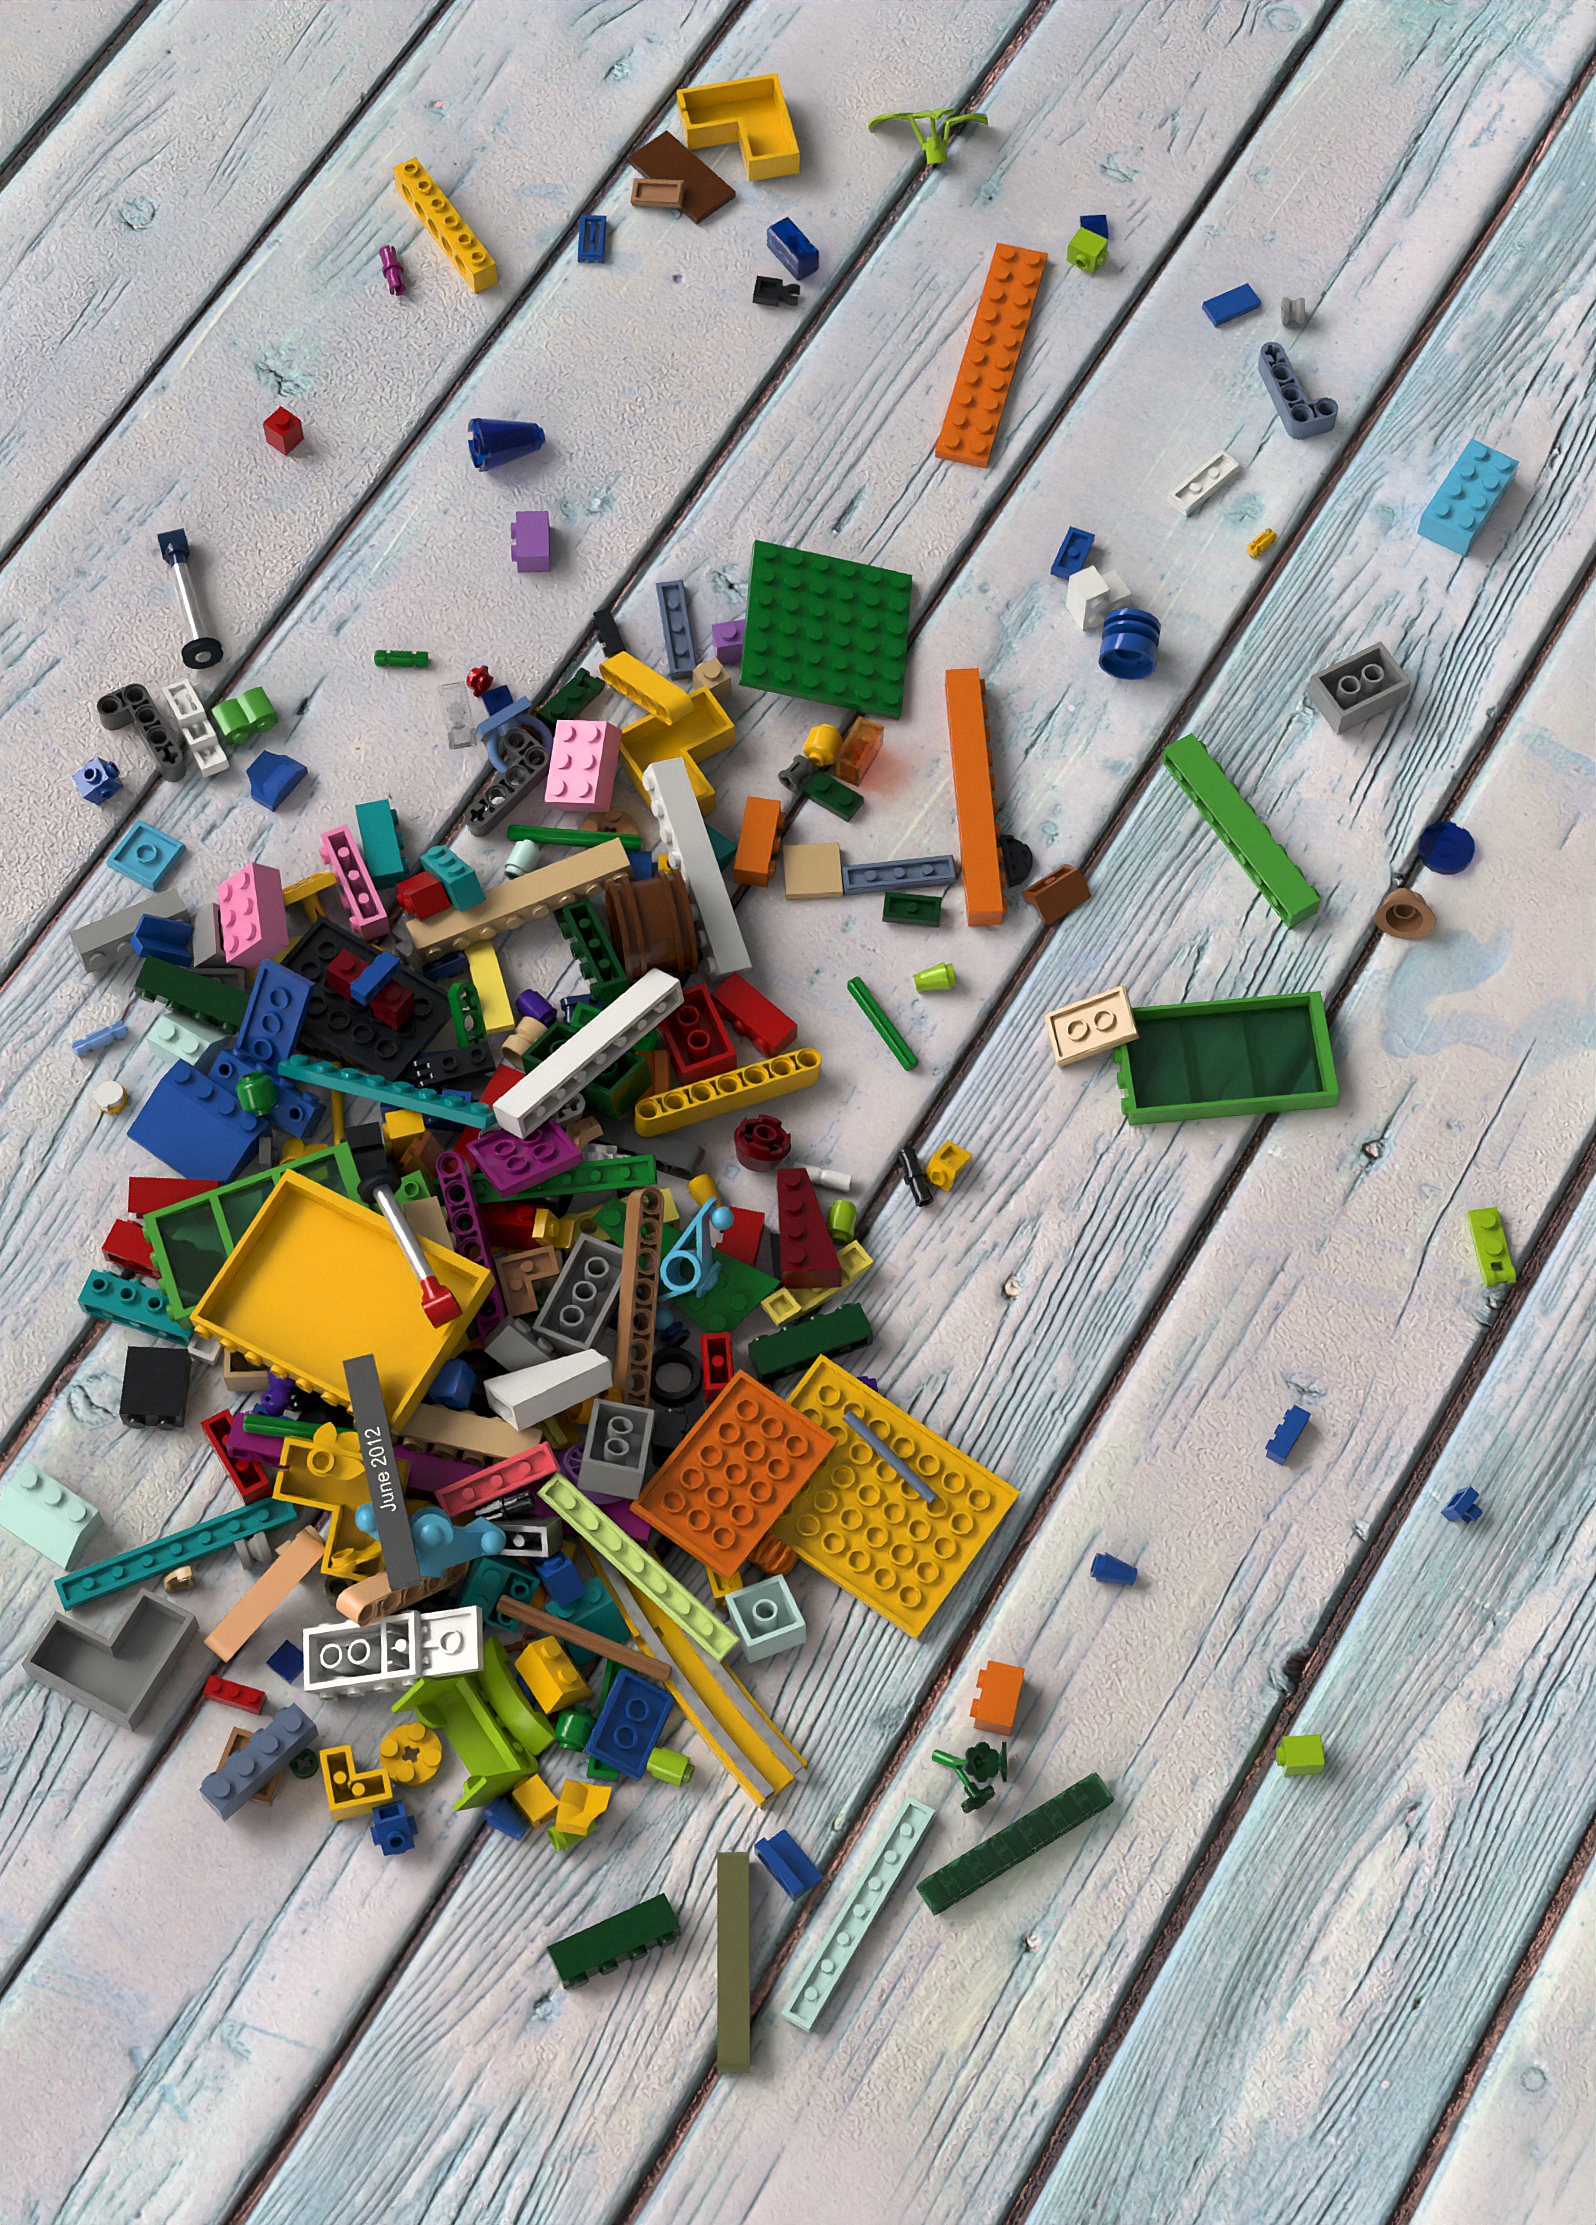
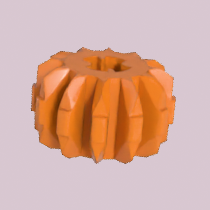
M768 1532L747 1559L767 1575L774 1577L782 1574L785 1578L794 1568L797 1555L789 1545Z

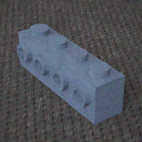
M295 1703L288 1708L286 1706L281 1708L274 1715L273 1722L267 1728L257 1730L250 1737V1743L244 1749L234 1751L225 1761L226 1765L220 1771L210 1773L203 1780L202 1787L199 1789L203 1800L224 1822L227 1821L319 1736L316 1724Z

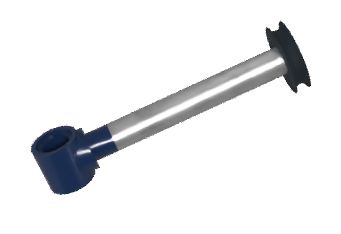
M184 528L159 533L157 537L163 561L165 560L166 563L171 565L190 637V642L181 651L183 663L191 669L212 667L223 658L222 645L218 640L206 637L186 561L189 558L190 551Z

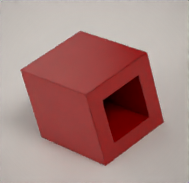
M282 406L263 422L266 442L285 456L304 439L301 420Z

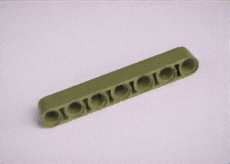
M717 1852V2073H750L749 1852Z

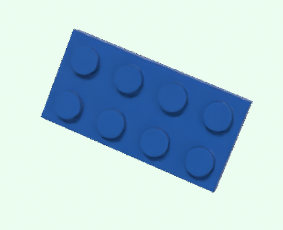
M269 958L262 960L235 1047L250 1054L249 1058L254 1062H263L273 1068L272 1073L281 1077L282 1075H278V1065L294 1054L316 983Z

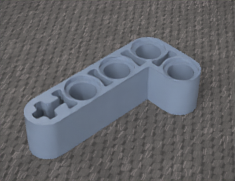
M1276 342L1265 343L1261 347L1258 371L1288 435L1293 439L1299 440L1331 431L1335 426L1338 413L1336 401L1327 397L1308 401L1284 348Z

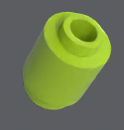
M837 1200L829 1208L826 1226L833 1245L844 1246L853 1241L858 1213L855 1204L850 1201Z
M654 1747L649 1757L646 1771L652 1773L654 1778L681 1787L683 1782H690L695 1765L691 1764L692 1758L665 1747L662 1749Z

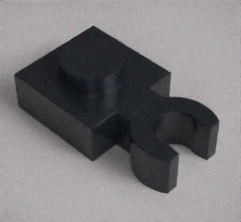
M757 276L753 303L779 307V302L784 301L789 306H798V296H791V294L800 295V285L789 284L783 286V279Z

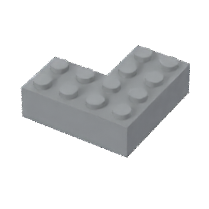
M142 1587L109 1640L55 1611L25 1657L22 1666L27 1676L134 1733L200 1626L194 1614Z

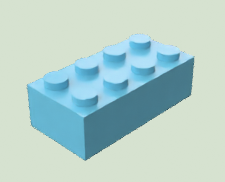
M1471 439L1423 512L1417 533L1465 557L1514 482L1520 462Z

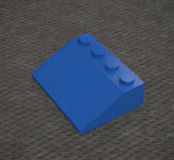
M181 1058L162 1077L126 1133L129 1138L184 1178L223 1180V1186L232 1183L259 1154V1137L273 1138L271 1125L268 1120L262 1116H255L254 1112L249 1113L242 1110L237 1098Z

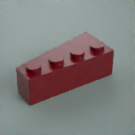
M806 1168L776 1169L781 1287L785 1286L786 1289L841 1287L842 1268Z

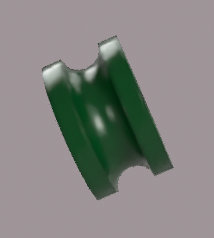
M305 1748L289 1762V1766L293 1775L297 1778L309 1779L317 1773L319 1762L315 1752ZM306 1757H309L311 1766H304L302 1770H299L297 1760H304Z

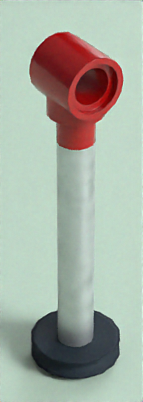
M388 1168L378 1170L365 1177L358 1184L357 1194L360 1195L361 1201L365 1204L378 1203L424 1293L421 1302L423 1310L433 1327L437 1329L459 1317L463 1312L451 1290L445 1285H440L394 1196L402 1184L401 1178L398 1177V1172Z

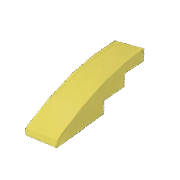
M491 938L470 944L464 949L470 965L469 972L472 984L475 985L478 991L487 1035L515 1029L512 1011Z

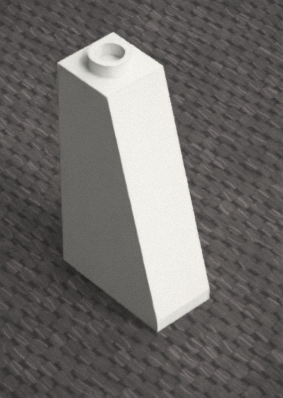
M589 1349L491 1378L483 1383L489 1407L520 1432L612 1387L611 1373H613V1367L606 1356L603 1357L594 1349Z

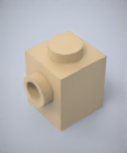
M715 657L708 662L700 663L693 670V689L697 690L706 685L719 702L731 695V676Z

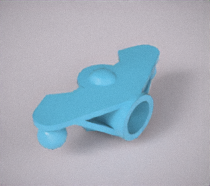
M714 1196L708 1199L676 1245L664 1258L659 1270L657 1304L697 1290L696 1297L700 1299L717 1283L722 1264L716 1261L713 1265L709 1219L711 1218L712 1225L716 1229L727 1230L733 1225L734 1215L727 1207L717 1208L718 1199ZM696 1237L697 1248H689ZM685 1258H688L695 1268V1275L692 1281L686 1280L680 1272L681 1262ZM666 1286H667L670 1290H673L672 1292H669V1293L664 1294V1290H665V1287H666ZM658 1307L656 1308L655 1329L664 1331L672 1324L673 1317L668 1309Z
M372 1502L363 1504L355 1513L356 1525L361 1531L371 1535L380 1542ZM426 1506L419 1509L412 1518H409L420 1574L422 1576L444 1577L446 1568L481 1556L497 1555L503 1551L506 1544L504 1531L482 1516L465 1527L453 1526L449 1515L443 1509L435 1506Z

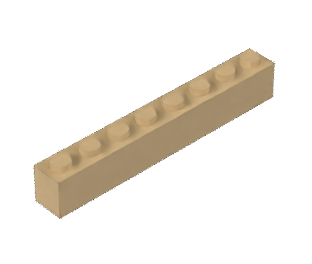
M618 837L483 891L486 900L463 912H460L451 904L450 908L419 921L416 918L406 923L422 962L435 961L447 953L463 950L472 943L482 939H490L497 933L507 929L518 928L523 923L532 919L545 917L550 912L587 897H595L604 891L606 879L612 878L616 884L619 883V878L622 876L628 877V880L634 879L635 876Z

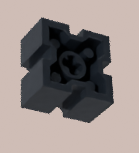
M379 1122L344 1128L346 1139L340 1140V1143L348 1142L362 1180L373 1172L388 1168ZM337 1164L327 1166L329 1177L341 1175Z

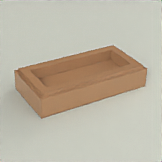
M634 178L630 203L632 206L682 208L686 184L684 180Z

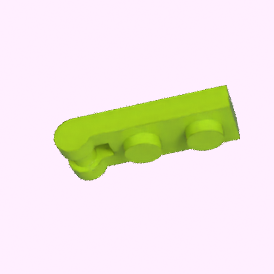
M1498 1208L1469 1210L1467 1219L1484 1286L1493 1287L1496 1283L1504 1282L1506 1285L1515 1284L1516 1273L1511 1263ZM1500 1266L1501 1270L1494 1271L1492 1267Z

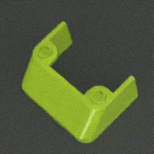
M477 1672L436 1678H421L391 1707L393 1713L414 1710L418 1722L423 1724L424 1727L432 1729L442 1728L471 1774V1777L463 1784L465 1795L452 1806L455 1812L489 1804L497 1796L500 1797L513 1789L521 1779L527 1776L530 1778L538 1770V1763L534 1755L516 1739L492 1707L482 1688Z

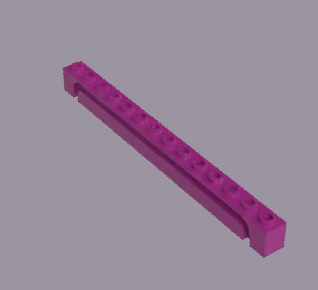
M251 1411L245 1413L236 1412L226 1443L228 1457L249 1462L257 1460L262 1461L267 1466L290 1469V1465H279L285 1438L245 1432L243 1430L245 1415L260 1414ZM394 1446L397 1458L412 1461L404 1497L432 1501V1503L438 1505L440 1504L434 1493L435 1491L491 1467H478L471 1465L470 1462L463 1459H454L452 1461L443 1459L438 1454L432 1452L421 1454L412 1452L405 1446ZM550 1479L533 1481L504 1495L510 1497L526 1492V1490L533 1492L536 1500L531 1502L537 1504L536 1509L515 1515L561 1517L537 1495L538 1491ZM499 1497L496 1498V1499H494V1500H491V1501H489V1502H487V1503H485V1504H488V1503H491V1502H494V1501H498V1500H499ZM623 1499L609 1504H595L644 1551H647L653 1526L629 1510L632 1501ZM476 1508L469 1510V1512L474 1513ZM561 1517L562 1533L583 1537Z

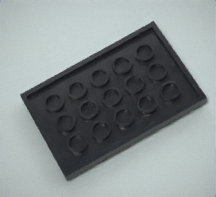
M321 915L280 962V965L316 983L301 1032L367 1073L383 1076L386 1081L399 1082L412 1066V1062L418 1059L452 1018L448 998L449 991L400 963L401 969L392 979L413 992L415 1011L398 1030H395L374 1016L373 1008L369 1003L364 1006L355 999L350 1001L328 987L326 968L343 949H346L369 965H372L375 958L383 952Z

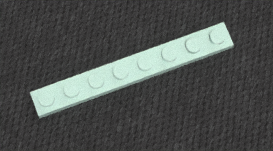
M907 1795L782 2010L781 2017L807 2032L811 2030L935 1815L934 1809Z

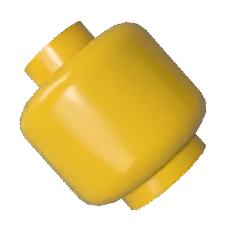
M821 724L815 726L807 736L803 745V752L814 766L832 765L837 760L843 747V738L839 730L832 725Z

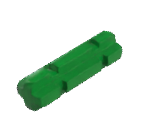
M376 650L374 663L376 666H387V664H390V667H413V665H416V667L426 668L428 667L429 656L426 651H416V654H413V651L390 650V653H387V650Z

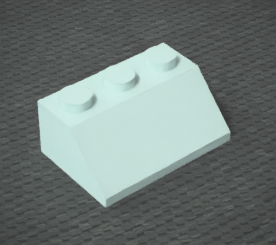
M28 1461L7 1484L0 1501V1526L65 1571L104 1524L98 1509Z

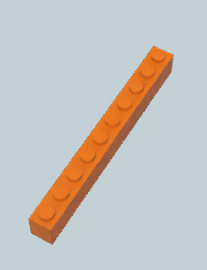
M979 668L946 670L944 686L967 926L1002 925V916L1007 914L1008 905L1007 897H1002L1001 889H1005L1004 872H999L998 865L1003 863L1002 847H997L996 840L1000 839L999 823H994V815L998 814L997 798H992L991 791H995L994 774H989V767L993 766L992 750H987L986 743H990V727L984 726V719H988L987 702L982 703V695L986 693L985 679H980Z

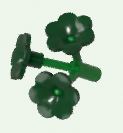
M979 1742L975 1747H970L966 1750V1759L958 1758L938 1749L934 1750L932 1761L954 1769L965 1785L964 1790L969 1796L961 1804L965 1814L983 1807L988 1800L994 1797L995 1792L991 1785L979 1790L974 1782L969 1781L962 1767L965 1766V1772L973 1776L979 1783L986 1782L988 1777H995L998 1771L1002 1775L1003 1782H1007L1006 1742H1002L1000 1753L995 1749H990L987 1742Z

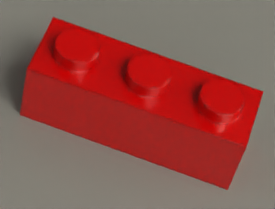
M212 1675L209 1676L203 1691L205 1699L259 1716L267 1700V1696L263 1691Z

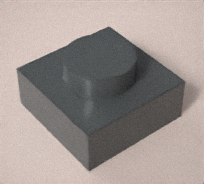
M259 1137V1166L261 1172L274 1168V1165H279V1148H274L271 1137Z

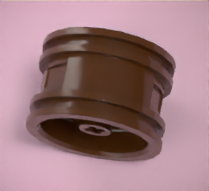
M671 867L669 874L660 869L655 872L654 877L640 881H629L628 877L622 876L619 878V883L615 884L612 878L606 879L604 884L605 904L612 946L627 976L629 987L633 985V980L638 982L654 967L666 974L673 973L676 978L683 977L686 970L690 976L696 975L698 973L696 934L687 890L679 868Z

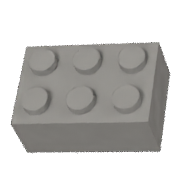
M1380 641L1312 675L1307 694L1338 735L1406 701L1411 681Z
M594 1398L577 1488L638 1500L655 1410Z

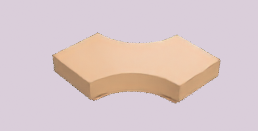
M589 1116L566 1125V1135L581 1153L587 1143L603 1135L601 1126L594 1116Z

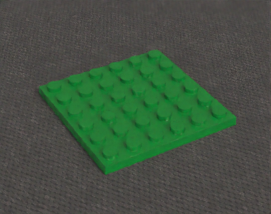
M755 540L752 545L739 685L899 720L902 715L912 575Z

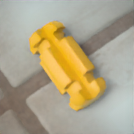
M1270 528L1265 530L1266 533L1262 532L1252 543L1247 545L1246 551L1253 558L1259 557L1258 554H1262L1272 546L1271 543L1276 542L1277 534Z

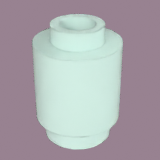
M530 840L516 842L505 864V876L513 880L533 872L542 856V853L538 850L539 846Z

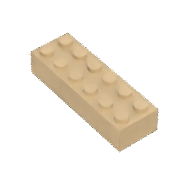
M420 1403L400 1435L390 1431L393 1446H405L412 1452L421 1454L432 1452L438 1454L443 1459L452 1461L454 1459H463L470 1462L471 1465L478 1467L493 1466L541 1444L543 1438V1431L538 1430L533 1425L518 1432L503 1418H485L469 1410L454 1411L438 1403L431 1405ZM354 1419L353 1427H354V1429L357 1430V1428H356V1423H355V1419Z

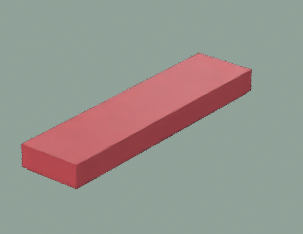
M546 1441L434 1493L441 1509L451 1519L556 1472L561 1468L549 1442Z

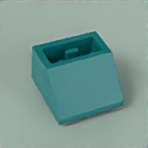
M486 1555L475 1558L457 1595V1608L481 1607L482 1621L515 1633L520 1621L496 1610L498 1601L502 1595H506L529 1605L541 1579L511 1555Z

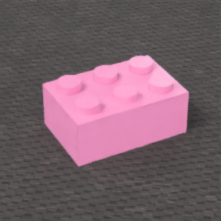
M557 720L544 802L562 811L610 812L622 730L607 721Z
M251 862L217 887L226 963L255 970L260 966L262 960L266 958L271 959L289 946L279 869Z

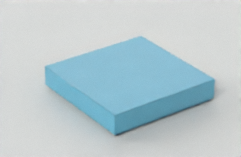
M138 819L107 859L106 863L108 867L155 891L186 851V846Z

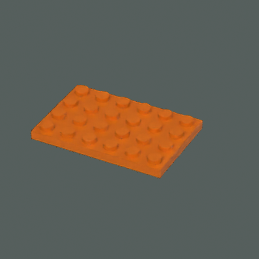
M739 1369L640 1492L638 1500L632 1502L629 1510L729 1582L837 1445L838 1439Z

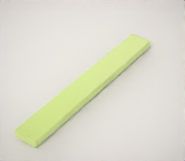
M559 1471L538 1491L537 1495L719 1663L741 1640Z

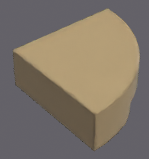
M190 1566L170 1573L163 1581L166 1593L196 1586Z

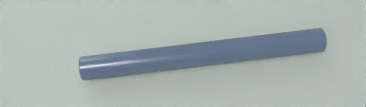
M849 1411L844 1416L843 1420L929 1504L938 1497L852 1411Z

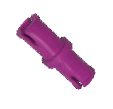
M389 245L383 246L379 250L383 263V276L388 281L390 293L392 295L396 293V296L402 295L406 291L402 277V264L398 262L394 246H391V248Z

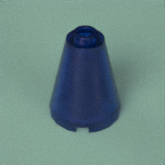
M472 418L468 424V432L473 431V440H468L470 456L475 468H480L479 472H486L541 449L542 444L545 443L544 431L542 428H539L537 423Z

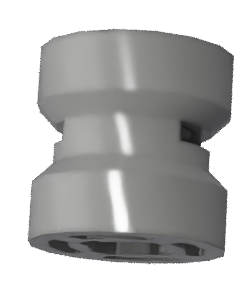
M263 1531L254 1534L253 1538L248 1542L245 1539L234 1541L244 1570L252 1568L255 1561L266 1563L273 1560Z

